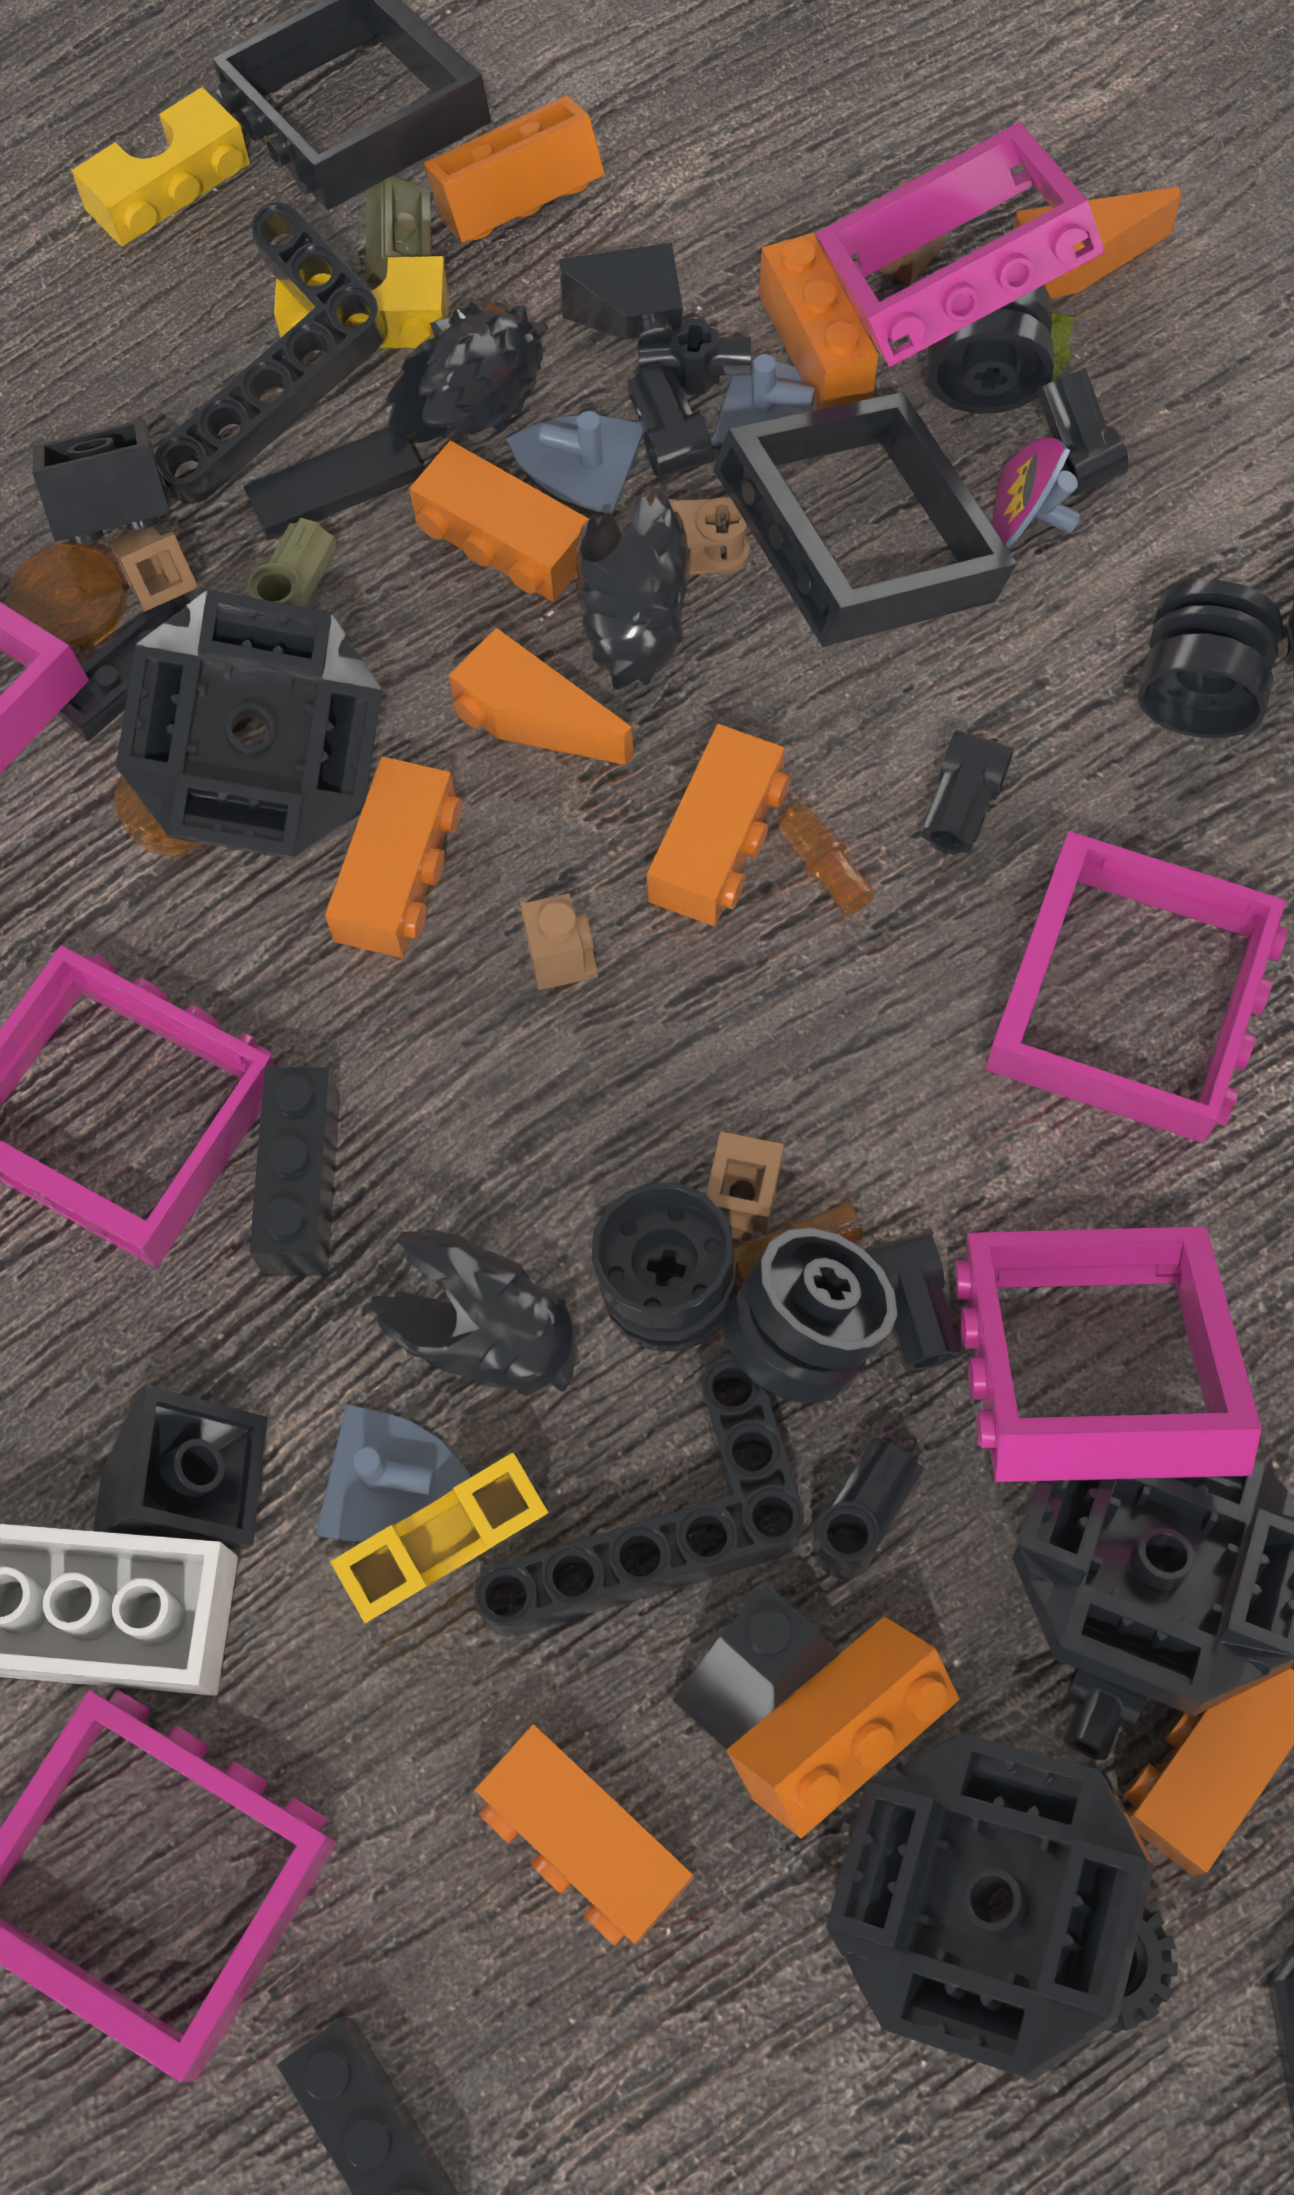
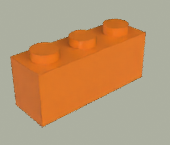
M568 95L423 163L441 220L461 243L468 240L482 239L491 234L495 227L516 217L530 216L536 213L543 204L562 195L578 193L584 190L589 182L605 175L590 116Z
M814 232L762 247L759 297L804 385L816 387L814 399L816 409L873 398L879 355Z
M450 440L410 486L409 490L415 521L424 533L436 540L443 538L461 548L476 564L483 567L490 565L504 573L524 592L530 594L536 592L555 602L578 574L576 562L577 542L582 526L589 519Z
M717 723L646 874L649 903L716 927L724 907L732 910L735 908L746 875L740 873L747 856L755 859L758 857L768 832L769 825L763 822L770 806L780 808L789 788L791 774L784 772L785 747Z
M381 756L325 913V918L335 943L404 959L410 939H419L426 920L427 906L423 901L428 886H436L438 884L444 867L445 853L444 850H441L447 832L455 833L462 812V799L456 797L451 772Z
M884 1616L731 1745L726 1752L752 1800L802 1839L960 1699L936 1648Z
M1291 1668L1195 1716L1182 1711L1164 1737V1740L1173 1746L1158 1769L1149 1762L1146 1763L1123 1796L1133 1804L1127 1814L1137 1833L1191 1876L1205 1874L1209 1871L1294 1746V1670Z
M534 1724L474 1790L487 1802L478 1815L508 1844L518 1834L539 1852L530 1865L561 1895L572 1884L585 1896L592 1905L583 1916L614 1946L617 1945L624 1935L637 1946L694 1879V1875Z

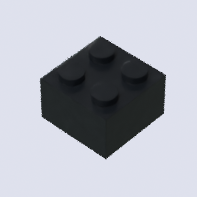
M145 419L33 446L32 473L55 542L69 539L72 545L93 542L103 537V530L121 525H126V529L130 531L149 528L160 522L159 516L170 513L165 485L159 474L154 448Z

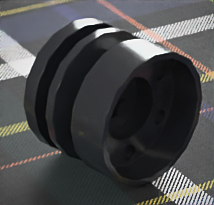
M1222 580L1192 581L1173 587L1160 598L1155 612L1154 627L1149 640L1150 650L1144 664L1137 696L1142 711L1158 725L1176 733L1197 738H1229L1248 733L1262 723L1268 707L1273 681L1271 670L1278 655V642L1283 629V620L1279 608L1266 595L1250 587Z
M649 1183L625 1192L606 1208L593 1232L591 1259L611 1322L629 1341L652 1351L681 1352L706 1343L724 1327V1314L733 1295L737 1291L738 1282L733 1237L723 1211L704 1193L680 1183ZM669 1272L679 1274V1277L671 1278L668 1286L658 1285V1281L666 1280Z

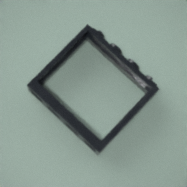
M323 0L212 58L220 85H218L219 90L215 92L222 107L229 114L235 112L241 119L250 138L254 141L260 139L266 145L274 163L279 168L286 166L291 171L299 189L305 195L312 193L327 210L491 122L482 75L402 0ZM375 37L433 92L429 96L320 154L263 98L268 93Z
M904 392L728 429L713 471L822 647L994 603L1017 565L1008 547L1003 543L981 510L979 503L973 498L953 468L951 461L945 456ZM881 443L959 563L852 589L776 466Z

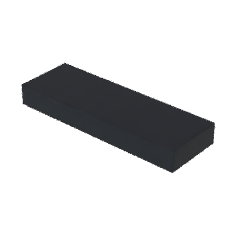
M385 429L243 487L247 500L269 541L283 535L289 523H297L300 518L316 522L412 483L422 474L423 470L406 435L390 434Z
M183 594L145 611L82 664L81 667L89 681L57 715L89 742L123 713L127 700V682H130L136 643L185 609L191 600Z

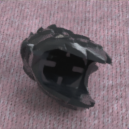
M484 300L470 302L467 308L457 309L450 313L451 317L430 323L433 334L419 344L404 360L401 370L404 372L393 385L385 399L386 402L393 403L387 424L389 433H412L411 443H424L440 436L442 438H457L468 434L473 435L490 427H493L498 434L502 433L506 429L512 415L521 413L526 397L533 393L536 373L541 369L540 362L543 360L542 345L539 341L548 330L547 324L529 321L523 305L507 307L499 302H486Z
M658 488L652 489L647 499L645 496L636 498L632 524L628 523L623 535L609 512L602 515L597 522L594 517L586 521L580 530L577 542L576 562L578 578L574 581L584 612L583 626L594 649L592 659L599 667L610 671L613 688L617 690L638 679L644 685H648L653 675L660 672L672 659L683 636L681 617L688 586L691 563L690 549H688L687 535L679 513L673 511L669 500L663 491Z
M428 1229L425 1232L407 1231L400 1233L396 1241L409 1252L406 1260L437 1280L435 1283L445 1291L451 1302H443L406 1292H396L395 1297L372 1296V1309L377 1314L379 1327L387 1336L404 1347L410 1355L426 1359L428 1363L443 1371L474 1378L482 1385L501 1389H517L518 1394H524L525 1396L535 1394L550 1385H553L561 1392L566 1391L572 1380L575 1362L580 1357L574 1325L566 1306L567 1301L560 1294L547 1288H541L530 1281V1277L524 1271L521 1264L497 1253L488 1252L459 1234Z

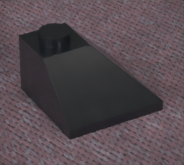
M672 243L559 259L562 318L624 340L639 338L643 342L665 340L672 335V330L682 325L683 305Z
M145 1385L139 1390L102 1470L93 1531L217 1541L223 1543L228 1549H247L253 1546L268 1417Z
M765 1584L720 1635L674 1697L673 1702L727 1750L838 1656L839 1653L819 1630Z

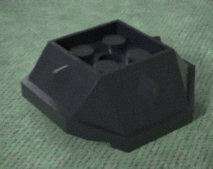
M207 589L187 604L185 609L136 643L116 768L168 838L294 859L361 814L365 803L382 688L347 639V635L332 613ZM254 718L261 721L267 727L268 735L262 743L255 746H247L237 741L232 732L235 725L243 719Z
M1255 1461L1252 1476L1037 1481L1012 1560L1055 1660L1193 1716L1292 1667L1294 1664V1499L1266 1465ZM1149 1560L1161 1563L1169 1572L1157 1569Z
M960 1734L924 1752L898 1769L893 1767L866 1782L826 1928L839 1952L846 1958L865 1999L883 2030L1034 2081L1118 2022L1154 1863L1108 1776L1101 1770L970 1735ZM1010 1886L1014 1896L1013 1907L1007 1917L992 1923L988 1914L990 1898L998 1889Z

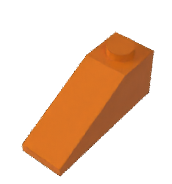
M1179 187L1088 200L1105 252L1044 284L1051 299L1083 291L1170 236L1182 196ZM1047 206L1017 211L1014 229L1053 208ZM1081 242L1073 246L1074 252L1084 248Z
M495 628L448 675L454 701L452 703L453 709L472 728L478 729L481 726L497 739L623 765H626L634 757L632 727L498 628Z

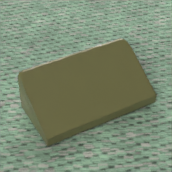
M394 176L372 186L365 201L366 280L380 283L385 280L387 275L388 257L431 256L430 189Z

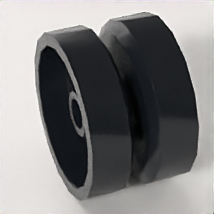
M1045 285L928 346V384L936 398L954 409L974 414L1002 413L1020 408L1038 397L1035 389L1051 383L1054 369V349L1051 338L1052 299Z
M816 1228L787 1230L768 1243L756 1261L751 1274L744 1279L733 1295L724 1314L725 1340L736 1363L756 1384L780 1398L806 1404L830 1401L850 1387L863 1370L866 1360L876 1353L889 1336L897 1317L895 1292L885 1272L863 1248L839 1234Z

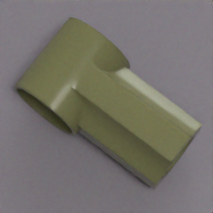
M300 518L297 523H289L268 564L255 569L249 576L247 582L249 597L306 608L337 550L335 537L326 532L318 522Z

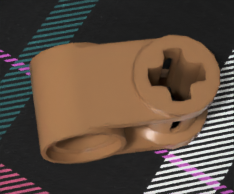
M720 497L704 500L668 499L673 511L679 513L686 531L691 560L689 575H728L744 568L749 561L751 553L749 540L745 536L748 526L731 498ZM722 513L726 515L727 527H721L720 515ZM720 546H726V559L721 558Z

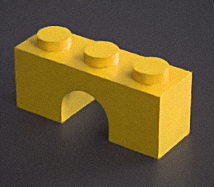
M203 87L159 114L169 147L162 154L146 159L135 158L127 154L115 142L71 170L85 210L121 247L141 234L148 232L153 226L184 206L191 204L195 199L227 178L234 176L238 171L250 164L240 123Z
M443 256L388 257L386 278L380 286L371 291L377 300L385 326V337L379 348L415 349L433 334L430 323L448 318L449 291ZM325 273L317 274L309 280L307 285L321 286L330 279L331 275ZM276 278L274 315L281 338L309 312ZM361 313L354 314L345 321L344 325L359 327L366 322L369 316Z
M511 1453L457 1485L433 1503L404 1520L383 1529L331 1560L330 1563L364 1623H368L548 1514V1511L515 1454Z

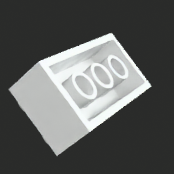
M0 1524V1677L217 1696L238 1556L223 1543L217 1541Z

